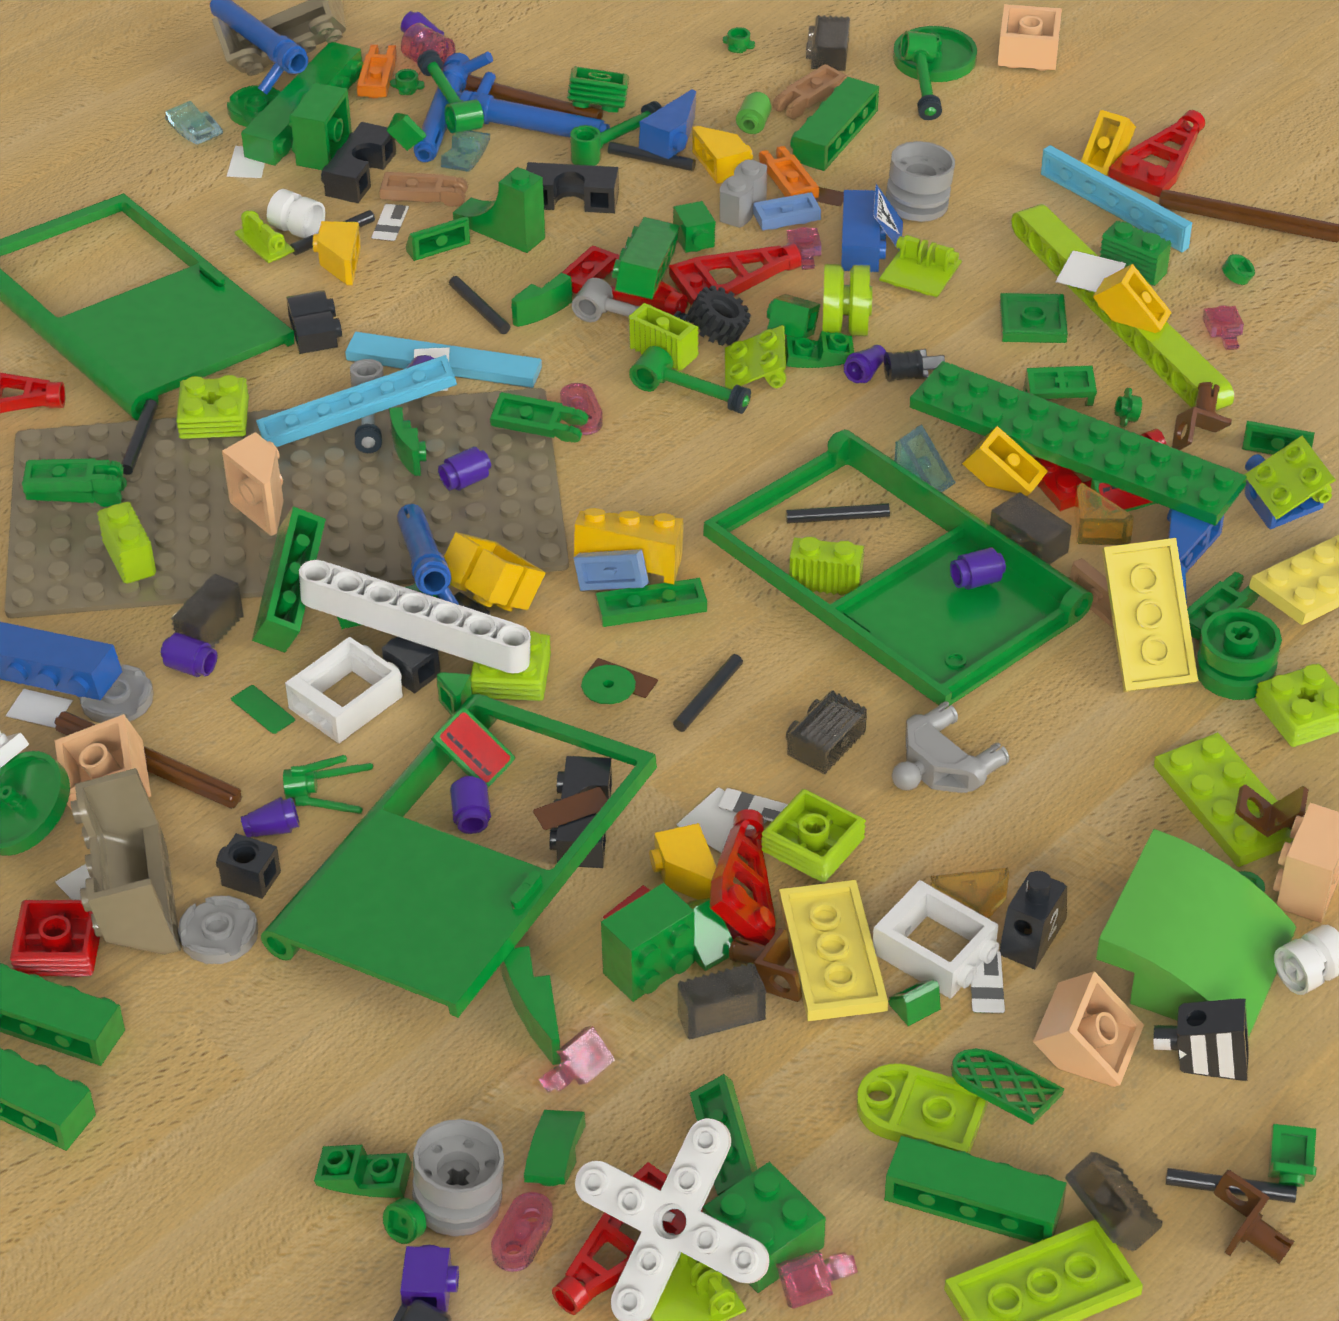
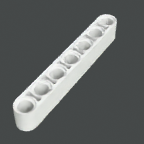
M310 560L305 562L299 569L301 601L310 608L504 672L520 673L529 667L531 636L529 630L522 625L325 561Z

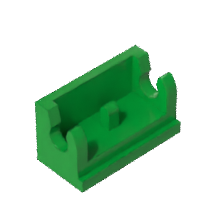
M1093 365L1027 368L1023 391L1044 399L1086 398L1085 406H1093L1097 394Z

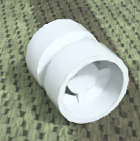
M280 189L270 199L266 214L267 221L270 226L283 231L289 230L293 235L306 238L319 232L321 221H325V207L316 200L302 197L287 189Z
M1321 925L1304 934L1301 939H1294L1275 951L1274 963L1277 973L1290 991L1297 995H1304L1321 986L1325 981H1330L1339 976V932L1334 927Z

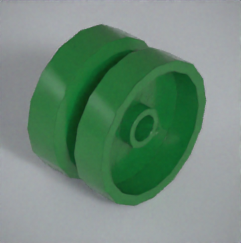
M1227 608L1213 613L1204 621L1200 633L1199 650L1196 658L1198 680L1205 689L1220 697L1232 700H1250L1255 698L1256 693H1258L1256 689L1259 688L1257 684L1276 676L1277 660L1282 644L1280 629L1267 616L1245 608Z

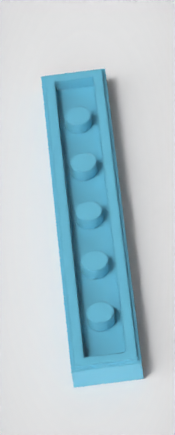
M1051 145L1043 149L1041 175L1138 229L1158 234L1161 238H1165L1166 241L1170 240L1171 247L1180 252H1184L1189 248L1192 222Z
M362 332L354 333L345 351L346 360L356 362L362 359H373L380 362L382 366L405 369L414 358V349L450 348L449 364L454 376L530 388L534 387L542 369V360L540 358Z
M444 355L258 419L256 422L261 437L279 447L457 385L447 356Z

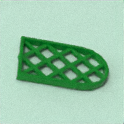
M977 1048L963 1050L956 1054L951 1065L952 1076L960 1086L1031 1125L1050 1109L1063 1095L1065 1089L1008 1058L989 1050ZM970 1058H983L984 1062H972ZM957 1068H968L970 1075H961ZM975 1068H987L990 1075H977ZM994 1068H1006L1009 1075H996ZM980 1081H993L995 1088H983ZM1000 1081H1012L1015 1088H1002ZM1019 1082H1031L1034 1088H1021ZM1006 1095H1018L1021 1102L1008 1101ZM1025 1095H1037L1040 1102H1028ZM1044 1095L1052 1096L1048 1100H1046ZM1031 1108H1039L1034 1114Z

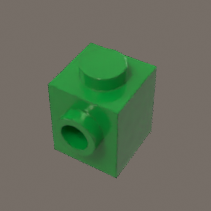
M703 201L673 206V224L680 225L677 240L685 253L698 252L715 247L716 221Z
M788 294L778 296L768 306L767 319H769L767 329H774L783 325L785 335L795 338H808L815 333L821 304Z

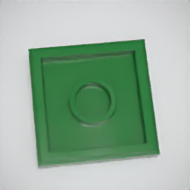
M1000 293L1002 342L1067 343L1068 331L1064 294Z

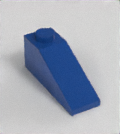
M691 89L640 121L639 149L669 159L686 148L695 119V90Z
M1169 510L1167 520L1170 522L1168 539L1176 538L1179 560L1185 566L1186 573L1221 535L1224 516L1214 526L1176 510Z

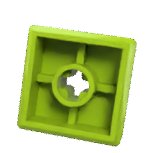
M225 375L218 379H203L202 377L194 376L187 380H182L180 382L176 419L179 438L196 439L245 436L249 401L247 379Z
M529 631L531 636L530 664L525 671L520 673L504 672L473 661L471 672L472 694L486 695L492 699L542 701L544 699L551 656L550 635Z
M1311 664L1305 668L1284 675H1277L1272 679L1257 684L1259 688L1256 689L1258 693H1256L1257 698H1255V702L1290 746L1296 747L1339 732V686L1321 664Z
M802 789L762 832L763 847L761 849L763 852L810 877L826 882L865 838L864 828L866 827V820L807 789Z

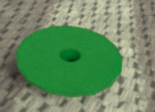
M602 665L586 673L582 678L581 688L584 695L591 701L611 705L628 699L635 691L636 681L633 674L623 667Z

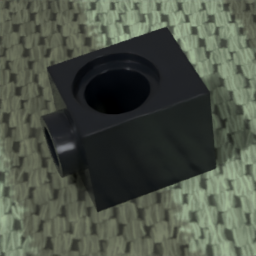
M237 833L227 846L221 848L216 860L222 886L261 899L264 898L281 873L277 846Z

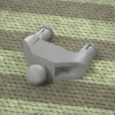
M944 701L927 714H915L906 720L907 761L901 762L894 767L892 780L897 788L904 791L915 789L922 780L934 790L967 793L984 785L987 775L1009 763V754L1004 746L997 750L1001 744L994 743L990 748L974 757L966 754L939 731L958 720L955 708L952 705L949 706V702Z

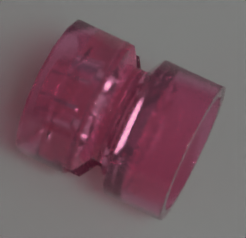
M415 23L410 26L402 37V54L417 63L418 57L423 52L434 50L438 53L444 64L446 58L456 52L453 40L422 23Z

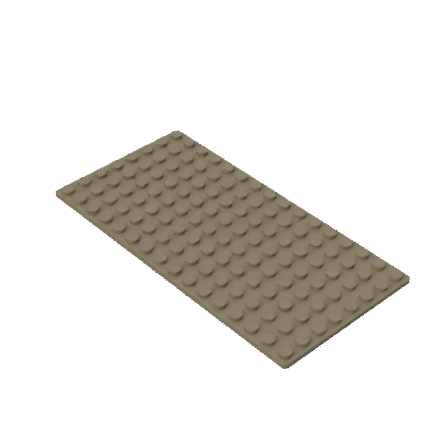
M526 388L522 390L473 394L463 393L437 397L428 396L394 406L403 407L404 420L411 421V428L418 429V440L425 441L427 461L420 462L421 476H414L409 472L395 451L389 409L375 413V425L381 430L382 445L374 453H363L355 446V431L361 426V418L276 447L280 455L278 464L283 479V506L278 529L293 506L326 518L317 560L396 585L414 584L415 580L411 571L412 561L398 524L397 515L398 511L406 504H416L424 511L438 551L443 556L455 532L495 541L544 572L567 570L569 568V559L552 438L493 427L490 423L491 414L501 392L547 400L546 391L542 388ZM287 409L248 412L246 435L243 437L180 439L176 422L177 418H162L152 421L133 473L130 475L123 474L127 485L124 491H121V503H131L140 520V524H142L147 537H149L156 573L154 576L128 584L122 581L102 541L103 538L97 513L99 510L108 507H102L96 502L77 503L26 500L22 481L26 461L95 458V460H113L121 464L138 421L18 431L15 434L5 596L6 616L8 618H22L262 597L277 534L270 536L230 503L222 450L255 432L261 436L256 420ZM473 446L477 447L480 451L484 450L491 461L489 476L461 490L453 489L449 491L446 489L438 473V466L444 464V459Z

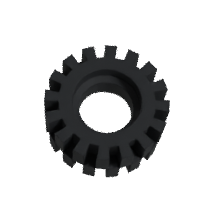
M710 286L709 289L705 287L699 292L687 314L690 315L688 320L694 323L693 325L699 327L698 329L701 331L699 333L700 336L704 338L707 335L709 337L708 341L714 343L717 340L718 345H724L725 342L727 345H732L733 342L738 341L750 322L751 314L747 312L749 310L747 305H741L743 300L741 298L735 299L733 297L735 294L731 291L727 294L725 289L721 287L718 291L715 286Z

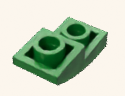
M561 272L542 288L530 284L523 291L516 294L511 299L513 325L520 327L538 322L571 304V277Z
M821 331L818 341L786 336L785 339L787 367L823 368L845 364L847 357L854 353L852 336L838 332Z
M403 407L389 408L395 451L409 472L414 476H421L420 462L427 461L425 441L418 440V429L411 428V421L404 420Z
M543 1111L530 1145L524 1170V1182L540 1183L543 1186L566 1184L577 1163L575 1147L586 1127L585 1112Z
M362 1144L323 1146L314 1182L316 1186L341 1193L368 1197L404 1198L412 1161L407 1153L368 1155Z

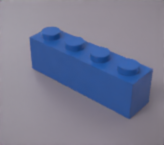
M0 622L1 680L72 694L78 697L101 700L123 672L113 644Z

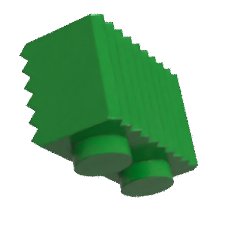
M1116 221L1103 233L1100 257L1126 263L1125 267L1133 264L1148 284L1153 286L1167 274L1171 249L1170 240L1166 241L1165 238H1161L1158 234L1143 232L1142 229L1138 230L1137 227H1133L1130 223Z

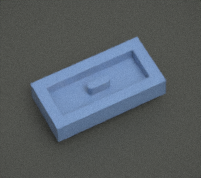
M812 192L753 203V214L762 230H773L779 227L821 220V208Z
M642 549L579 553L573 557L580 591L643 588L649 583Z

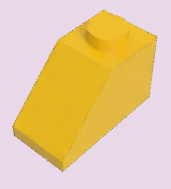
M1100 109L1081 162L1108 176L1109 167L1127 151L1136 126L1127 117Z
M702 126L692 127V152L716 184L723 183L727 178L734 176V170L741 162L747 159L753 160L750 146L746 145L738 134Z
M321 221L319 233H314L313 251L319 254L320 266L344 284L353 285L361 250L359 223Z
M1133 264L1104 278L1093 295L1098 306L1105 311L1112 321L1153 333L1162 330L1172 313Z
M998 426L978 443L962 463L986 486L1026 496L1035 489L1048 472Z
M697 823L654 833L655 849L649 851L654 873L660 872L664 883L670 889L697 900L710 898L711 880L716 864L700 824Z

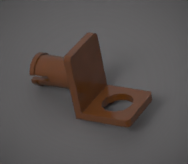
M1211 382L1198 384L1196 407L1193 406L1176 417L1172 448L1181 450L1191 445L1195 426L1211 432H1218L1231 425L1232 419L1218 415L1215 412L1218 392L1220 391L1219 385L1215 384L1212 389L1213 383ZM1187 424L1185 436L1181 439L1183 428Z
M1243 785L1239 788L1235 812L1268 838L1283 828L1287 827L1292 830L1297 815L1304 817L1309 789L1301 786L1274 804H1271L1249 786ZM1247 800H1251L1257 805L1260 812L1259 818L1249 811Z
M779 928L766 945L744 939L741 936H737L735 942L732 941L729 950L730 960L755 967L760 991L795 1002L801 1000L802 992L798 973L793 969L784 967L791 956L787 931L785 929ZM777 975L783 977L789 983L790 988H783L774 981Z
M1226 1170L1214 1190V1194L1247 1217V1219L1233 1237L1225 1253L1231 1256L1240 1242L1245 1243L1248 1241L1280 1264L1295 1241L1287 1238L1262 1220L1263 1215L1260 1213L1270 1197L1231 1170ZM1229 1186L1242 1190L1247 1196L1248 1201L1236 1198L1230 1192Z

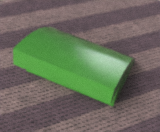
M1153 829L1099 938L1096 960L1134 973L1130 1004L1177 1021L1179 1006L1183 1003L1238 998L1246 999L1249 1038L1277 975L1274 963L1275 951L1292 941L1296 925L1268 895L1234 868L1180 838Z

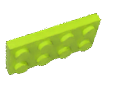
M1218 732L1155 756L1154 768L1237 867L1282 850L1285 842H1293L1294 839L1290 838L1291 830L1287 827L1267 838L1236 814L1235 809L1239 788L1243 785L1249 786L1271 804L1277 802V799ZM1247 800L1249 811L1259 818L1260 812L1257 805L1253 801Z
M1099 1218L946 1279L944 1290L963 1321H1080L1140 1296L1143 1284Z

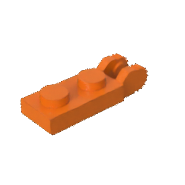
M371 44L368 54L365 55L364 64L357 83L358 96L369 98L387 97L395 68L396 45H389L386 54H380L378 45Z
M785 146L776 148L777 159H774L767 150L760 151V163L767 165V173L785 197L812 192L815 198L819 197V186L796 156L792 155Z

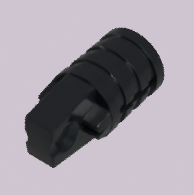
M926 349L912 350V352H886L884 355L886 379L888 382L903 379L928 378V370L936 369L942 361H945V355L927 356Z

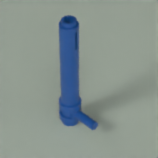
M211 0V13L265 52L274 63L258 89L268 95L283 71L298 74L305 70L308 65V56L304 48L287 36H280L232 0Z
M488 51L471 60L465 54L454 53L446 58L442 72L456 93L463 92L466 88L467 77L472 72L492 63L493 57ZM437 87L421 128L426 133V137L416 144L413 150L416 158L421 162H429L436 157L447 130L444 112L448 101L439 87Z
M492 72L485 73L477 92L468 90L457 92L460 100L477 99L480 102L484 115V124L492 122L570 138L572 129L582 125L596 127L600 133L610 128V125L605 124L604 120L494 99L493 95H488L496 79L495 74Z
M406 504L398 511L397 520L412 561L411 571L418 589L424 594L437 595L439 599L459 605L448 587L451 582V572L443 554L438 551L424 511L416 504Z

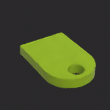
M887 1064L872 1070L861 1081L857 1093V1112L859 1118L872 1133L895 1142H899L901 1136L922 1139L936 1146L954 1151H965L969 1154L988 1105V1101L964 1089L953 1077L907 1064ZM875 1091H881L886 1093L889 1098L884 1101H875L868 1095Z

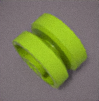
M825 264L822 331L841 333L843 316H848V332L850 335L868 336L869 316L872 315L870 265H853L850 269V284L844 285V269L841 264Z

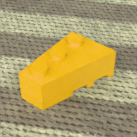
M599 508L579 511L574 530V557L579 553L642 549L646 571L664 576V583L674 585L682 559L684 519L675 518L667 513L644 516L636 511H622L619 514L605 513L603 509Z

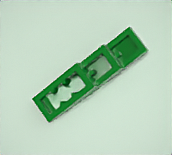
M529 946L513 948L500 965L502 977L513 1006L531 1038L553 1065L561 1064L560 1038L550 975L534 977Z

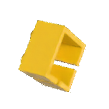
M455 532L444 555L451 572V586L462 591L470 590L474 593L473 599L482 605L492 607L495 604L512 612L513 608L529 609L546 574L543 570L495 541Z

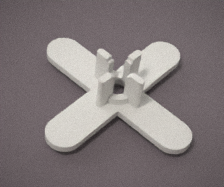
M706 1118L697 1121L690 1128L661 1191L602 1161L588 1162L578 1171L575 1179V1188L577 1194L584 1202L641 1231L611 1297V1308L619 1321H647L651 1317L681 1252L740 1283L757 1282L766 1274L769 1267V1254L761 1242L701 1212L731 1146L730 1132L722 1122ZM672 1209H679L686 1217L685 1229L678 1235L667 1233L663 1227V1221L672 1222L675 1214L669 1211Z

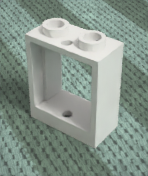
M348 637L285 682L288 706L290 710L331 739L341 743L403 697L402 675L395 664L386 662L368 646L361 645L353 638ZM352 671L373 685L344 707H341L323 694L324 691Z
M919 880L874 927L873 945L876 956L921 982L937 981L940 993L951 999L961 987L965 989L971 984L976 975L977 967L982 962L989 964L996 956L999 949V943L997 942L998 924ZM926 917L933 919L970 941L951 962L907 938Z

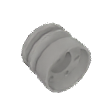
M922 141L906 142L897 146L892 151L886 198L900 217L923 222L940 218L947 212L951 191L950 185L952 184L955 168V159L951 152L942 146Z
M464 1119L443 1121L424 1132L418 1139L413 1152L414 1178L412 1199L423 1210L427 1227L436 1233L455 1237L472 1235L490 1225L498 1216L502 1203V1178L504 1173L502 1143L490 1129L478 1122Z

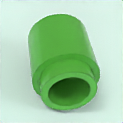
M753 92L744 98L736 116V123L743 132L757 134L763 130L772 109L768 96L761 92Z

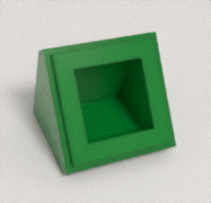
M402 113L394 114L386 130L406 151L426 137V133L408 115Z
M446 672L437 674L439 702L452 715L472 695L470 674Z
M934 980L918 982L889 997L888 1003L904 1023L910 1026L941 1010L939 984Z

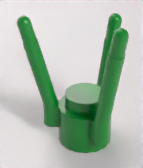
M346 755L324 759L307 765L291 766V769H284L283 771L284 794L286 799H295L296 807L315 806L360 814L363 811V808L360 806L312 798L310 794L317 793L318 779L369 771L374 766L372 763L317 771L346 762Z

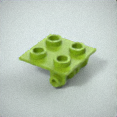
M905 235V237L899 236L896 248L900 250L880 276L879 281L917 291L924 295L938 297L962 263V260L958 259L959 253L955 252L952 247L937 245V243L932 242L928 248V240H923L920 244V239L911 237L910 235Z
M783 325L765 330L759 335L734 342L732 345L725 347L726 388L733 389L735 385L742 386L763 377L773 388H780L785 384L786 354Z
M1303 436L1244 474L1276 520L1310 497L1320 503L1328 502L1332 498L1330 484L1336 481Z
M681 1252L650 1318L652 1321H727L746 1312V1308L724 1274Z

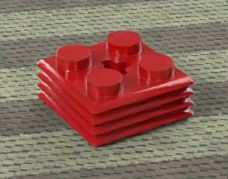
M23 900L10 955L12 969L29 975L36 974L41 977L70 976L78 978L92 976L100 936H96L92 925L91 914L93 912H86L81 900Z

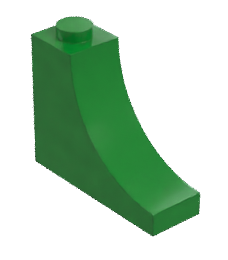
M516 167L498 182L496 201H483L471 197L453 212V220L467 216L469 218L470 230L528 253L545 239L543 177Z

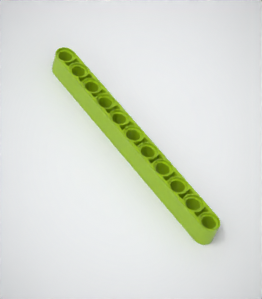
M1044 204L1027 208L1012 215L1011 224L1015 235L1057 277L1073 250L1098 256ZM1067 285L1190 407H1196L1198 384L1202 382L1213 383L1212 389L1215 384L1220 386L1216 411L1233 404L1234 391L1229 381L1168 322L1157 333L1114 322L1098 306V303L1093 298L1095 292Z

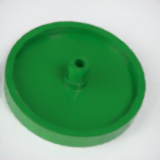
M924 26L909 30L936 35L937 49L935 58L931 64L927 63L931 82L953 81L966 76L974 69L977 62V46L967 34L944 26ZM902 34L894 43V64L902 73L918 80L916 63L901 59L900 46Z
M27 751L17 754L0 768L1 856L16 855L37 845L53 830L64 813L70 793L69 777L65 768L44 752Z

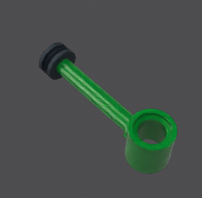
M905 31L901 40L900 56L902 60L916 63L922 96L917 103L919 116L924 120H934L941 115L942 106L940 98L933 95L927 63L931 64L935 58L937 38L935 34Z
M434 50L423 52L418 57L417 65L425 76H432L448 101L444 114L450 133L481 129L484 124V115L480 102L477 99L460 100L441 70L443 68V61L438 53Z
M652 101L642 106L641 114L601 133L599 129L589 125L575 127L570 133L571 162L574 165H597L601 160V149L604 144L639 128L641 120L656 112L662 106L657 101Z
M658 346L648 347L630 368L629 376L631 381L643 391H654L660 383L668 381L728 402L729 410L740 414L745 412L750 402L751 390L749 388L735 385L733 389H729L673 370L671 356L667 351Z

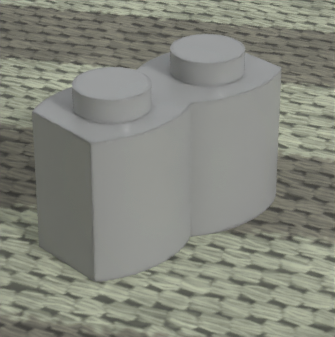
M747 159L735 168L734 176L727 178L721 184L720 222L740 228L751 220L753 216V203L766 201L767 165Z

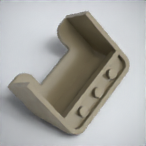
M308 0L261 20L262 23L280 36H287L304 48L306 53L315 50L316 45L323 42L331 43L338 41L346 31L342 0ZM218 17L212 19L226 61L238 71L247 73L248 76H253L263 72L264 67L274 64L265 52L241 36Z
M134 768L76 783L77 800L71 801V809L76 824L83 823L84 825L82 827L84 842L87 849H90L91 854L85 855L86 867L91 878L85 880L86 887L80 889V896L84 910L86 912H93L91 920L96 936H103L107 943L163 955L180 951L181 945L167 845L137 769Z

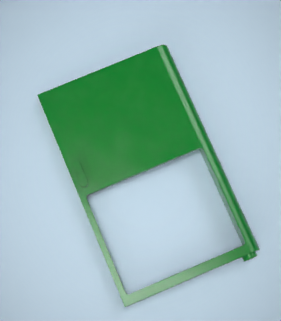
M124 193L0 239L1 257L122 211L189 266L62 317L54 316L0 268V301L135 420L139 419L146 400H154L158 404V396L179 388L182 380H187L194 376L203 378L285 344L287 347L294 345V331Z
M846 429L836 432L830 437L827 444L828 450L825 453L704 522L703 536L938 706L944 701L949 702V706L1080 621L1088 613L1093 602V594ZM850 465L948 532L832 604H829L730 532L839 468ZM990 547L994 548L997 553L1002 554L1006 570L1002 575L1001 581L969 590L964 587L957 588L950 573V563L953 560H957L959 555ZM952 651L962 652L967 657V663L962 668H951L945 663L946 654ZM958 656L949 658V661L955 664L963 661Z
M472 694L459 709L465 707L488 730L499 719L635 767L555 867L546 870L404 818V815L452 761L431 740L262 932L261 941L272 955L281 960H291L302 948L446 1005L450 1015L459 1018L656 770V755L489 698L486 695Z

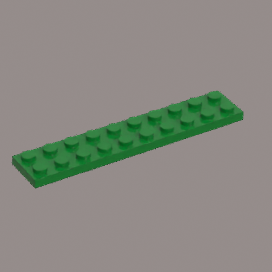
M942 361L910 396L909 407L985 437L998 426L1031 455L1214 526L1218 524L1246 486V475Z

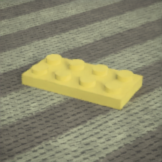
M1339 535L1253 575L1249 588L1301 625L1338 608Z
M1176 538L1104 547L1102 553L1123 691L1131 692L1197 683L1198 675Z
M850 880L779 889V902L795 969L799 977L807 1020L815 1021L888 1011V998L857 881Z

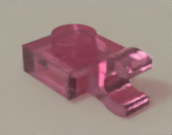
M800 227L787 230V245L794 243L797 246L801 255L802 270L815 269L813 256H821V241L818 229Z
M1221 305L1215 308H1204L1203 321L1210 336L1221 337L1226 350L1239 349L1240 345L1237 341V336L1243 335L1244 323L1236 306Z
M593 1026L585 1027L556 1051L563 1062L543 1074L539 1081L547 1093L554 1089L557 1092L561 1091L573 1079L579 1085L587 1084L612 1063L615 1058Z
M815 1250L776 1264L787 1305L792 1309L833 1295L831 1281L858 1272L854 1256H847L846 1252L832 1255L823 1260L822 1253Z

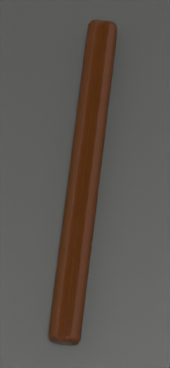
M1166 189L1162 190L1159 198V205L1167 209L1336 243L1339 242V224Z
M67 711L61 712L54 721L56 731L65 735H70L96 725ZM144 746L148 772L230 809L235 808L241 802L240 788Z

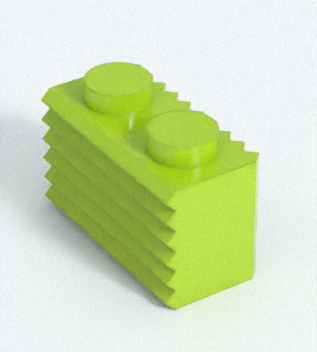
M643 303L629 315L630 349H635V352L640 351L643 354L650 346L661 347L671 356L673 369L681 371L697 358L699 354L697 352L699 349L697 347L699 344L697 342L699 339L697 337L699 327Z
M124 502L99 510L97 515L101 527L102 541L122 581L128 584L154 576L156 567L151 541H149V537H147L142 524H140V520L131 503Z
M794 537L790 553L789 575L812 592L818 591L819 593L825 592L826 594L831 592L833 595L837 593L840 596L846 595L861 586L864 546L854 545L849 541L829 542L820 541L815 537Z

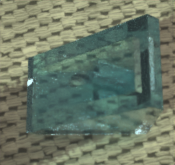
M922 424L895 442L894 461L940 492H944L956 483Z

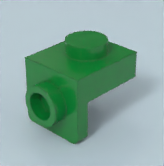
M1281 1124L1272 1125L1268 1177L1279 1178V1184L1304 1187L1305 1181L1311 1182L1316 1177L1317 1167L1314 1166L1316 1128Z

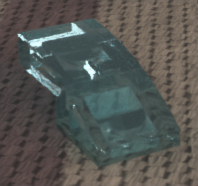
M191 101L165 111V120L181 136L198 145L223 134V129L207 111L201 113Z
M465 131L453 135L452 148L441 155V167L470 172L485 152L490 140V134Z

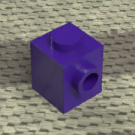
M435 1245L406 1246L400 1289L402 1303L409 1306L414 1300L420 1299L448 1313L450 1292L457 1293L459 1286V1266L452 1265L450 1248Z

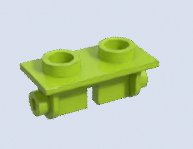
M252 210L242 213V229L235 231V235L267 263L279 260L295 252L294 248L285 242L284 236L281 233L275 232L270 226L263 223L258 213Z

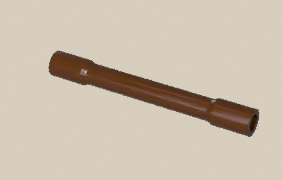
M469 75L465 90L477 92L483 78ZM496 82L493 83L488 94L493 95L494 98L600 120L603 118L602 109L591 106L589 108L575 107L570 102Z

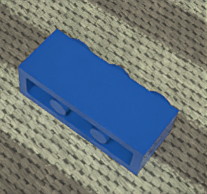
M844 190L841 266L844 271H850L853 265H870V272H879V259H886V233L873 216L875 191Z

